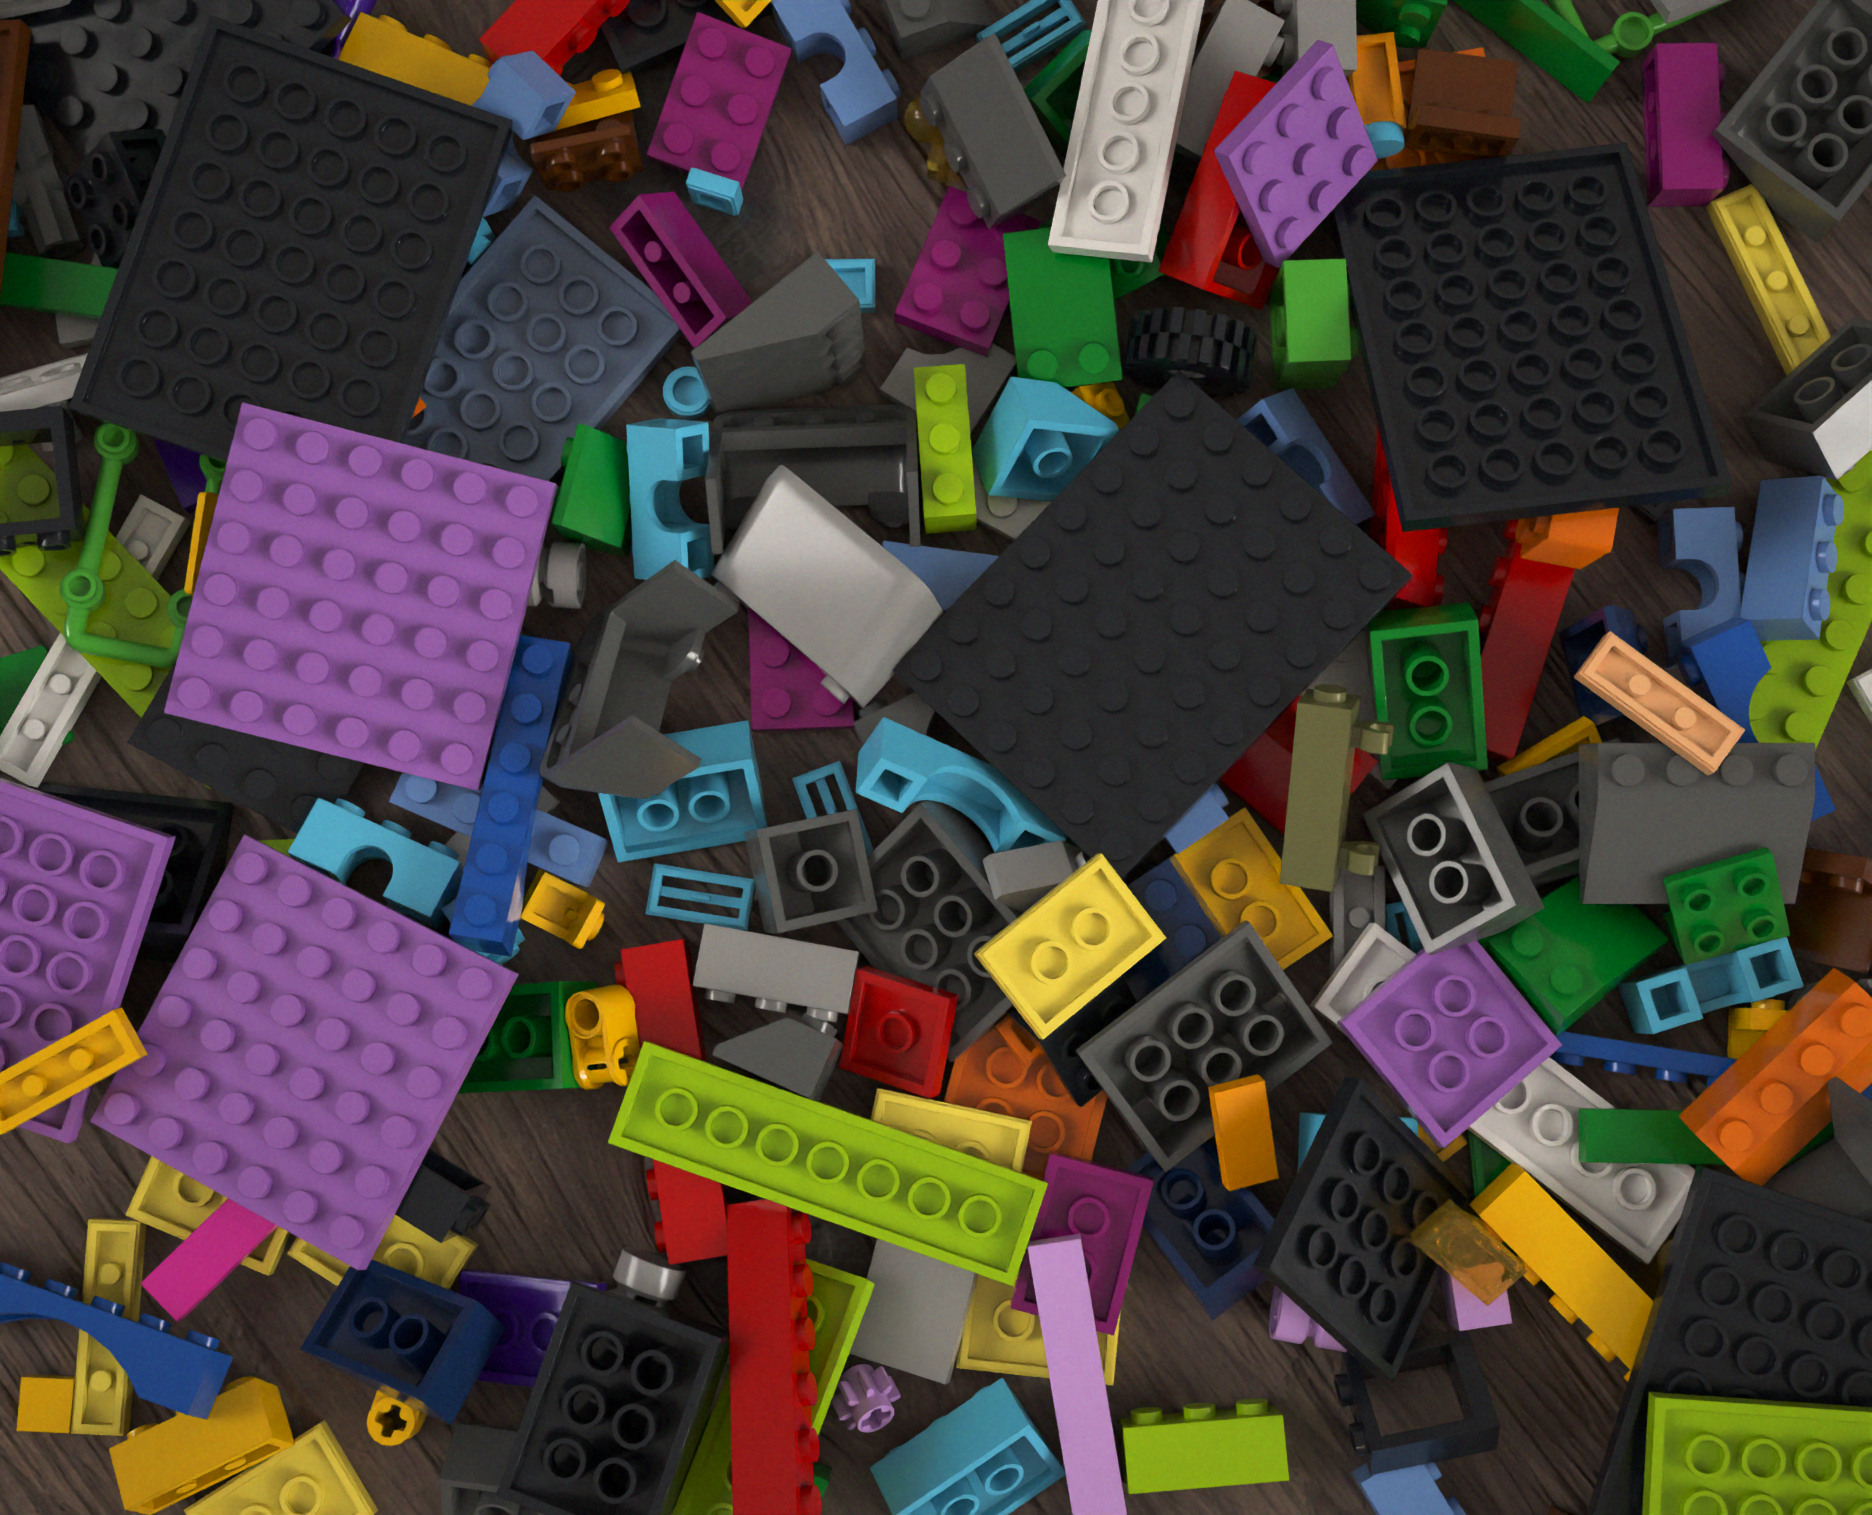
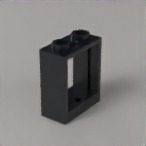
M63 406L0 412V447L52 442L60 518L0 524V557L14 555L17 553L16 547L38 545V550L41 551L67 550L71 548L72 541H83L85 525L74 423Z
M429 1148L395 1215L438 1242L443 1243L457 1235L462 1237L468 1229L471 1231L476 1229L490 1207V1203L484 1199L491 1186Z
M1452 1330L1412 1338L1397 1372L1401 1373L1446 1364L1464 1420L1384 1436L1380 1434L1364 1380L1376 1378V1376L1348 1351L1342 1352L1341 1374L1334 1375L1335 1389L1341 1407L1350 1406L1354 1423L1348 1424L1353 1451L1356 1457L1365 1456L1370 1475L1497 1450L1500 1423L1468 1330Z

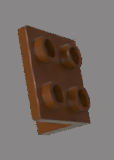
M1420 49L1415 59L1404 147L1482 159L1508 156L1519 139L1522 120L1512 118L1518 64L1515 61Z
M632 110L535 137L536 143L529 145L531 157L548 191L555 189L558 192H573L583 188L585 183L605 180L610 183L623 182L631 179L634 173L645 171Z
M1806 848L1795 904H1784L1790 936L1786 937L1795 960L1867 973L1872 960V860L1866 857Z

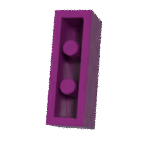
M1657 43L1642 63L1647 207L1707 206L1728 183L1729 162L1727 158H1722V146L1712 135L1727 115L1725 110H1720V92L1725 80V66L1722 61H1718L1717 43Z
M675 192L639 194L609 227L694 349L753 303Z

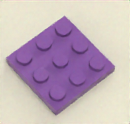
M1317 40L1214 150L1264 262L1278 268L1378 161L1334 45Z
M1477 940L1434 955H1427L1423 948L1336 1022L1437 1147L1441 1148L1449 1145L1562 1046L1560 1041Z

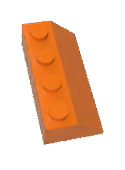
M1833 968L1679 1115V1118L1743 1180L1763 1186L1832 1121L1827 1081L1836 1076L1860 1094L1872 1083V997L1854 980Z

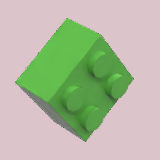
M1346 259L1283 261L1269 292L1273 390L1334 388L1343 372H1347L1351 358L1357 357L1359 341L1355 326H1349L1350 290L1347 279Z

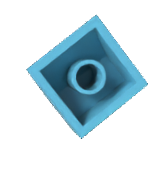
M1010 377L972 449V457L987 495L1052 502L1116 436L1119 429L1117 424L1056 382Z

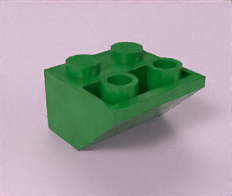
M579 423L577 424L574 438L567 437L563 446L561 467L566 468L562 485L557 487L550 514V517L553 518L552 524L568 542H583L587 549L627 558L632 542L627 442Z

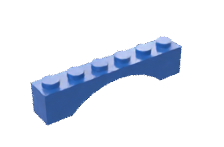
M525 635L519 636L449 930V935L454 941L473 951L512 956L523 907L525 877L533 824L544 779L540 775V766L574 658L571 645L568 642Z
M1 1262L0 1324L25 1319L67 1322L90 1334L111 1352L127 1373L139 1398L189 1416L207 1420L234 1358L233 1356L216 1351L220 1340L193 1330H189L186 1339L169 1334L173 1324L171 1322L143 1312L138 1322L122 1317L126 1307L124 1305L98 1296H94L91 1305L74 1300L79 1289L51 1279H47L44 1288L28 1283L32 1272Z

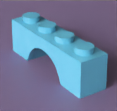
M885 717L881 719L858 752L857 794L901 813L909 805L917 801L930 800L949 805L969 817L983 831L994 853L1066 840V835L992 765Z

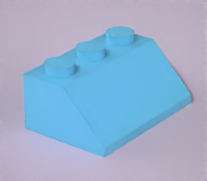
M748 720L664 734L701 758L699 768L669 785L659 795L654 794L647 799H637L598 793L618 863L746 841L744 832L768 827L758 762Z
M1003 1377L990 1386L977 1391L964 1404L946 1416L937 1418L927 1429L905 1444L893 1448L883 1459L869 1467L892 1515H1008L1066 1475L1064 1466L1023 1403Z

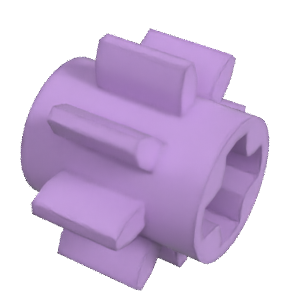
M859 1364L849 1368L840 1376L837 1386L841 1394L835 1395L831 1403L839 1420H844L848 1430H852L857 1426L861 1432L869 1433L883 1428L892 1420L894 1408L891 1402L901 1398V1395L892 1377L887 1375L884 1367L880 1366L874 1371L871 1365Z

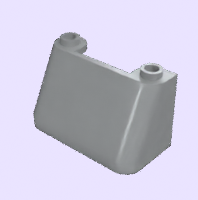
M779 465L766 479L711 572V576L717 582L713 587L738 604L741 603L746 608H751L819 667L826 675L821 681V685L841 703L844 704L850 697L862 708L870 702L895 674L893 671L895 666L944 614L931 590L915 573L783 465Z

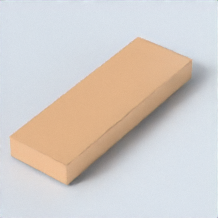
M1611 631L1603 636L1574 676L1576 680L1707 776L1715 773L1745 731L1740 725Z

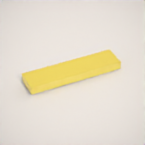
M1751 184L1711 201L1705 208L1786 375H1788L1825 343L1831 335L1764 198L1754 185Z
M88 1219L82 1290L83 1303L91 1305L94 1296L126 1306L122 1317L138 1322L142 1286L140 1283L142 1282L146 1236L145 1223L135 1219ZM79 1329L71 1434L124 1436L130 1432L133 1385L127 1373L111 1352L90 1334Z

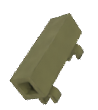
M1316 685L1314 689H1307L1297 703L1280 884L1332 892L1341 876L1342 868L1356 874L1373 875L1375 866L1379 864L1380 844L1368 841H1345L1355 748L1370 753L1387 754L1388 746H1391L1393 741L1394 724L1383 721H1358L1361 696L1346 694V688L1338 685Z

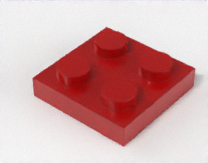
M864 966L857 969L839 1068L930 1099L939 1095L959 995L873 967Z

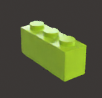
M965 364L914 367L926 534L976 530V503Z
M1242 1399L1236 1401L1235 1409L1215 1410V1404L1192 1403L1183 1406L1184 1413L1164 1415L1162 1414V1408L1143 1407L1131 1410V1417L1119 1418L1124 1483L1128 1494L1289 1481L1283 1414L1275 1405L1268 1406L1267 1399Z

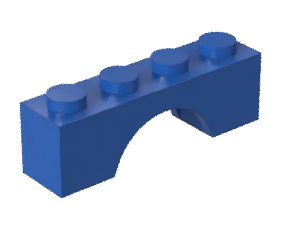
M1733 617L1677 643L1683 656L1677 659V665L1687 685L1691 688L1696 686L1701 698L1745 729L1736 743H1759L1750 724V700L1758 682L1772 667L1749 619ZM1816 765L1815 801L1811 821L1836 810Z

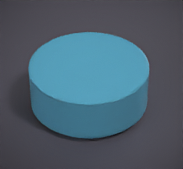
M1381 121L1364 125L1377 159L1392 156L1403 150L1405 146L1403 128L1398 123Z
M690 366L681 367L674 370L666 378L663 385V397L668 409L675 416L685 420H694L708 413L712 406L697 368Z

